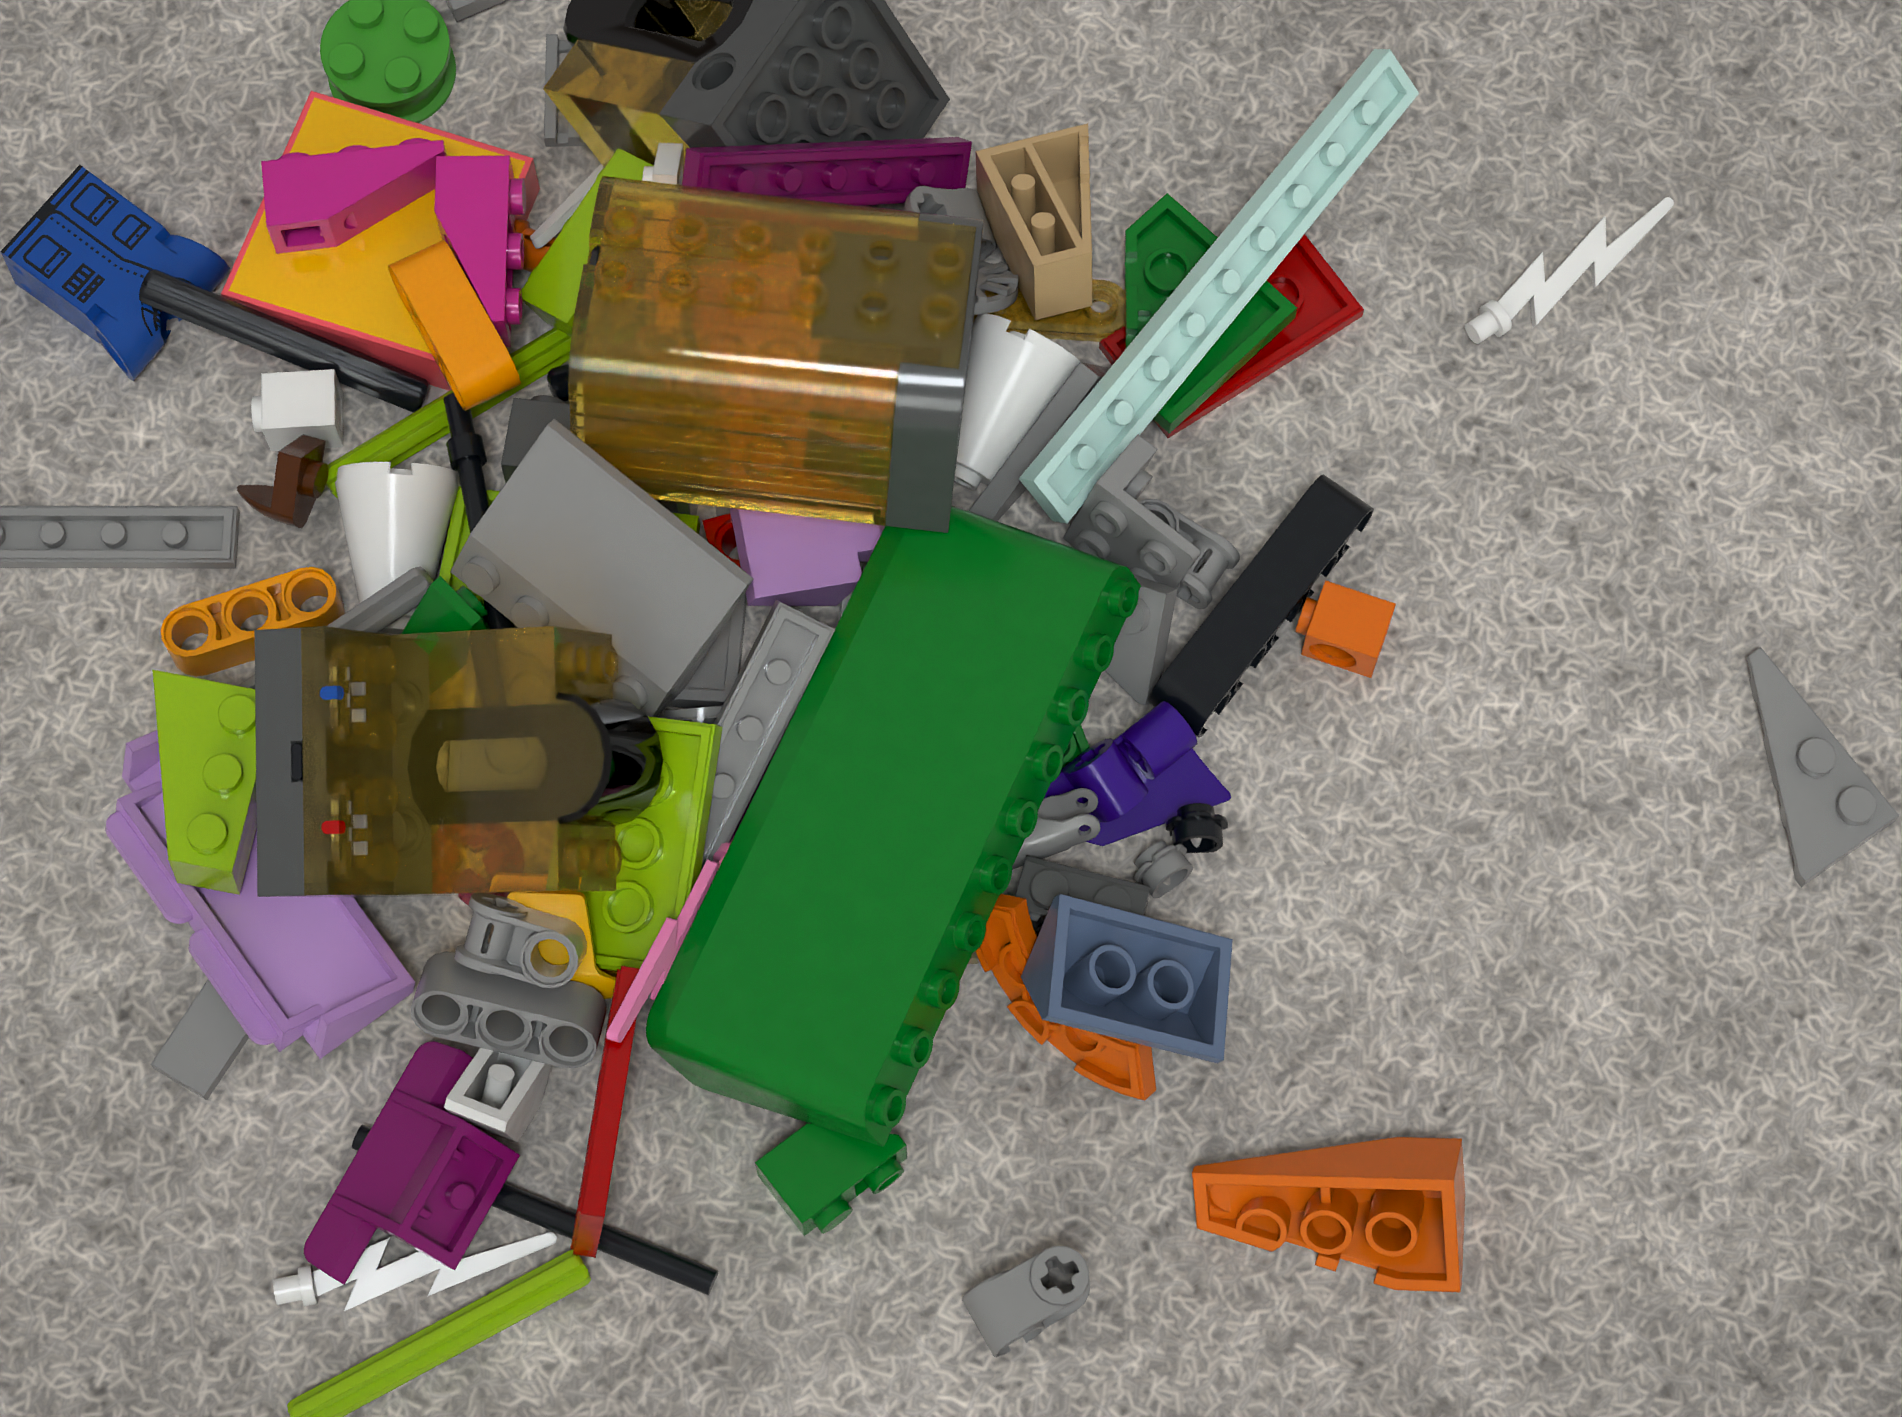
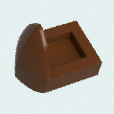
M304 434L278 451L274 486L239 485L237 487L238 493L253 509L264 516L280 523L303 528L316 499L321 496L327 483L328 465L323 463L326 441Z

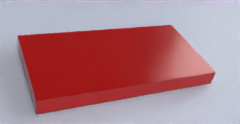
M1305 234L1266 280L1297 307L1295 319L1170 434L1155 421L1167 438L1172 437L1363 316V307ZM1125 326L1099 342V349L1111 365L1116 362L1126 349Z
M621 966V970H617L606 1033L639 968ZM636 1018L621 1043L608 1040L605 1035L570 1249L573 1250L575 1255L596 1258L605 1217Z

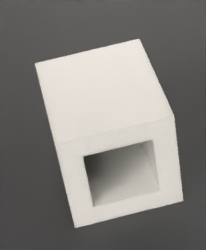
M334 369L261 373V396H253L251 401L252 423L255 432H263L271 451H280L303 434L325 440V448L343 447V391Z

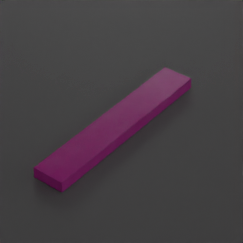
M960 137L686 148L679 210L692 215L905 203L906 197L919 186L941 189L966 188L972 141Z

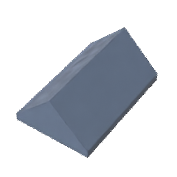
M1058 894L1054 897L1021 975V979L1042 1020L1217 1064L1224 1060L1233 939L1063 894Z

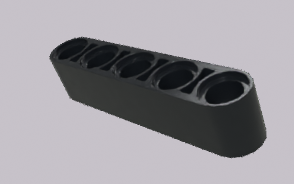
M1324 474L1319 476L1166 669L1153 688L1148 702L1154 707L1162 701L1169 703L1186 720L1195 736L1198 738L1202 737L1207 731L1203 726L1213 712L1220 715L1243 685L1239 680L1249 666L1256 668L1279 639L1275 635L1277 630L1285 620L1291 623L1303 608L1306 598H1311L1314 594L1311 588L1321 574L1325 577L1328 576L1350 546L1346 543L1356 529L1360 532L1363 531L1373 514L1374 508Z

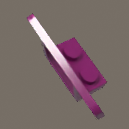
M435 1041L424 1043L416 1050L304 1245V1256L308 1262L345 1285L376 1229L395 1236L441 1265L452 1270L457 1268L520 1156L462 1118L445 1111L446 1097L473 1057L460 1049Z

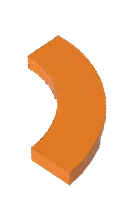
M999 895L986 923L984 940L975 952L984 971L992 970L998 983L1012 1002L1007 1008L1041 1045L1048 1040L1065 1056L1077 1065L1074 1068L1076 1072L1103 1087L1145 1101L1156 1091L1151 1047L1042 1020L1021 979L1037 939L1029 915L1026 898L1010 895Z

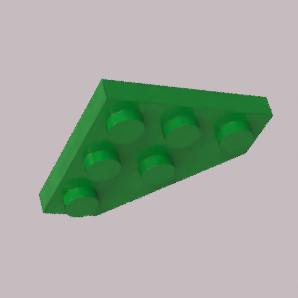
M1168 193L1125 230V348L1130 345L1218 238ZM1265 281L1153 420L1170 434L1295 319L1297 307L1268 281Z

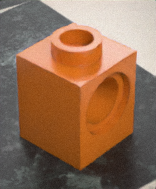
M1325 580L1318 601L1306 598L1295 632L1305 635L1301 655L1372 678L1396 604Z

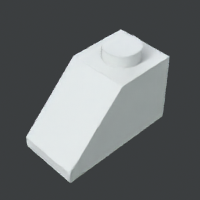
M480 1048L446 1097L444 1108L451 1114L489 1133L518 1142L539 1110L551 1065Z

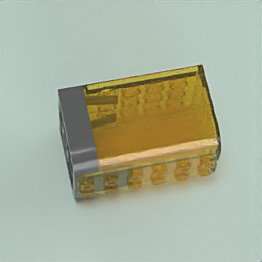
M603 176L597 192L589 233V256L587 264L583 265L572 328L568 377L570 431L656 500L948 533L984 220Z

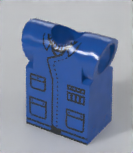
M81 165L71 173L0 251L17 286L96 342L101 343L108 354L132 381L138 377L165 346L171 330H166L167 320L178 318V321L182 320L179 317L144 304L139 300V290L149 270H159L210 292H213L230 272V267L218 254L191 239L170 235L164 226Z

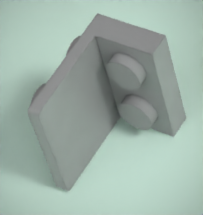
M1138 434L1096 482L1063 538L1077 550L1126 566L1134 575L1177 589L1201 552L1196 546L1136 500L1153 478L1145 469L1157 451V448Z

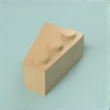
M1088 123L975 151L977 192L979 193L994 239L1010 271L1014 275L1019 276L1018 287L1034 319L1039 320L1093 306Z

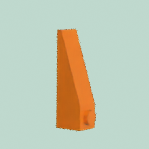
M1393 1137L1197 1165L1193 1168L1192 1178L1197 1229L1268 1251L1280 1248L1285 1241L1318 1253L1315 1262L1316 1266L1335 1272L1340 1259L1377 1270L1374 1284L1393 1290L1461 1292L1465 1216L1462 1139Z

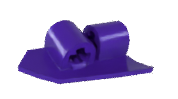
M1162 701L1114 740L1110 738L1096 743L1062 768L1057 779L1051 782L1044 798L1061 795L1079 788H1087L1094 791L1098 798V805L1089 814L1099 820L1100 832L1095 838L1086 842L1105 846L1167 823L1170 818L1177 816V810L1184 805L1204 803L1215 806L1229 801L1231 793L1221 784L1193 750L1197 745V738L1189 724L1173 706ZM1081 797L1077 801L1079 803H1086L1088 799ZM1087 825L1079 828L1081 831H1088L1090 829Z

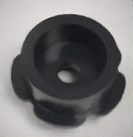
M1193 803L1180 807L1177 810V816L1170 818L1166 823V830L1172 836L1173 845H1184L1187 849L1186 853H1209L1219 850L1223 846L1222 830L1228 828L1227 819L1220 814H1215L1214 807L1204 803ZM1202 838L1199 847L1196 848L1191 839Z

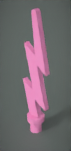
M731 842L722 843L713 855V861L706 860L677 920L666 918L607 1030L606 1038L608 1040L621 1043L650 993V999H656Z

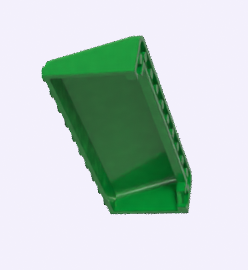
M952 505L948 533L885 525L676 955L664 984H662L650 1009L646 1023V1037L648 1044L656 1053L693 1085L704 1090L884 1147L892 1128L900 1122L904 1114L906 1097L919 1069L930 1058L933 1039L945 1012L952 1007L957 999L960 980L973 952L981 946L984 940L986 923L999 895L1007 889L1010 883L1012 866L1023 842L1035 829L1040 805L1051 782L1055 781L1061 772L1063 755L1076 727L1082 724L1087 715L1089 699L1101 673L1111 663L1114 644L1126 618L1133 614L1137 606L1141 585L1130 569Z

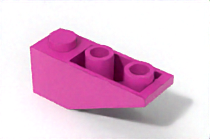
M412 138L394 146L369 148L362 145H353L335 153L308 155L295 152L285 154L276 160L261 161L266 227L276 253L337 247L434 190L436 182V156H447L444 141Z
M510 155L436 156L434 211L441 237L453 252L504 345L511 347V325H521L523 316L521 288H513V270H523L524 268L523 234L514 233L515 215H525L526 211L524 178H514Z

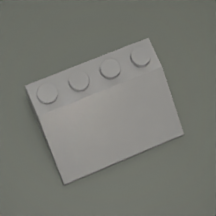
M556 419L547 424L470 533L450 571L465 583L471 591L481 596L512 621L518 629L528 634L553 654L570 671L579 675L610 700L617 709L626 714L657 717L685 689L754 579Z

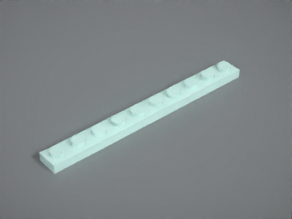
M1374 49L1020 476L1019 480L1052 521L1067 524L1084 504L1096 482L1132 440L1144 431L1418 96L1419 92L1390 49Z

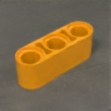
M445 240L388 265L390 276L403 304L464 411L521 385L519 374L506 346Z
M315 567L299 568L174 609L163 621L161 639L179 670L195 677L204 676L255 660L254 630H241V626L247 618L259 614L268 616L262 627L256 630L300 627L321 630L345 614L344 603L331 575L323 569ZM313 596L327 597L326 603L316 611L305 612L300 610L301 605ZM203 633L208 635L202 646L194 650L181 649L183 642L193 634Z

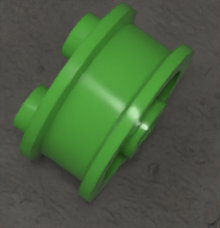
M349 0L335 11L323 30L320 55L334 98L420 123L436 113L450 96L456 78L455 57L451 48L447 26L440 13L428 1Z

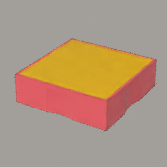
M314 91L310 92L283 155L295 152L318 155L339 152L341 149L353 145L377 148L399 145L401 142L412 138H423L430 141L443 140L447 156L510 155L514 178H524L526 189L525 215H515V220L523 219L527 221L540 190L534 160L531 157ZM435 189L337 247L279 254L275 251L266 227L263 198L221 292V296L426 379L429 385L448 391L451 390L403 304L388 270V265L443 240L434 211Z

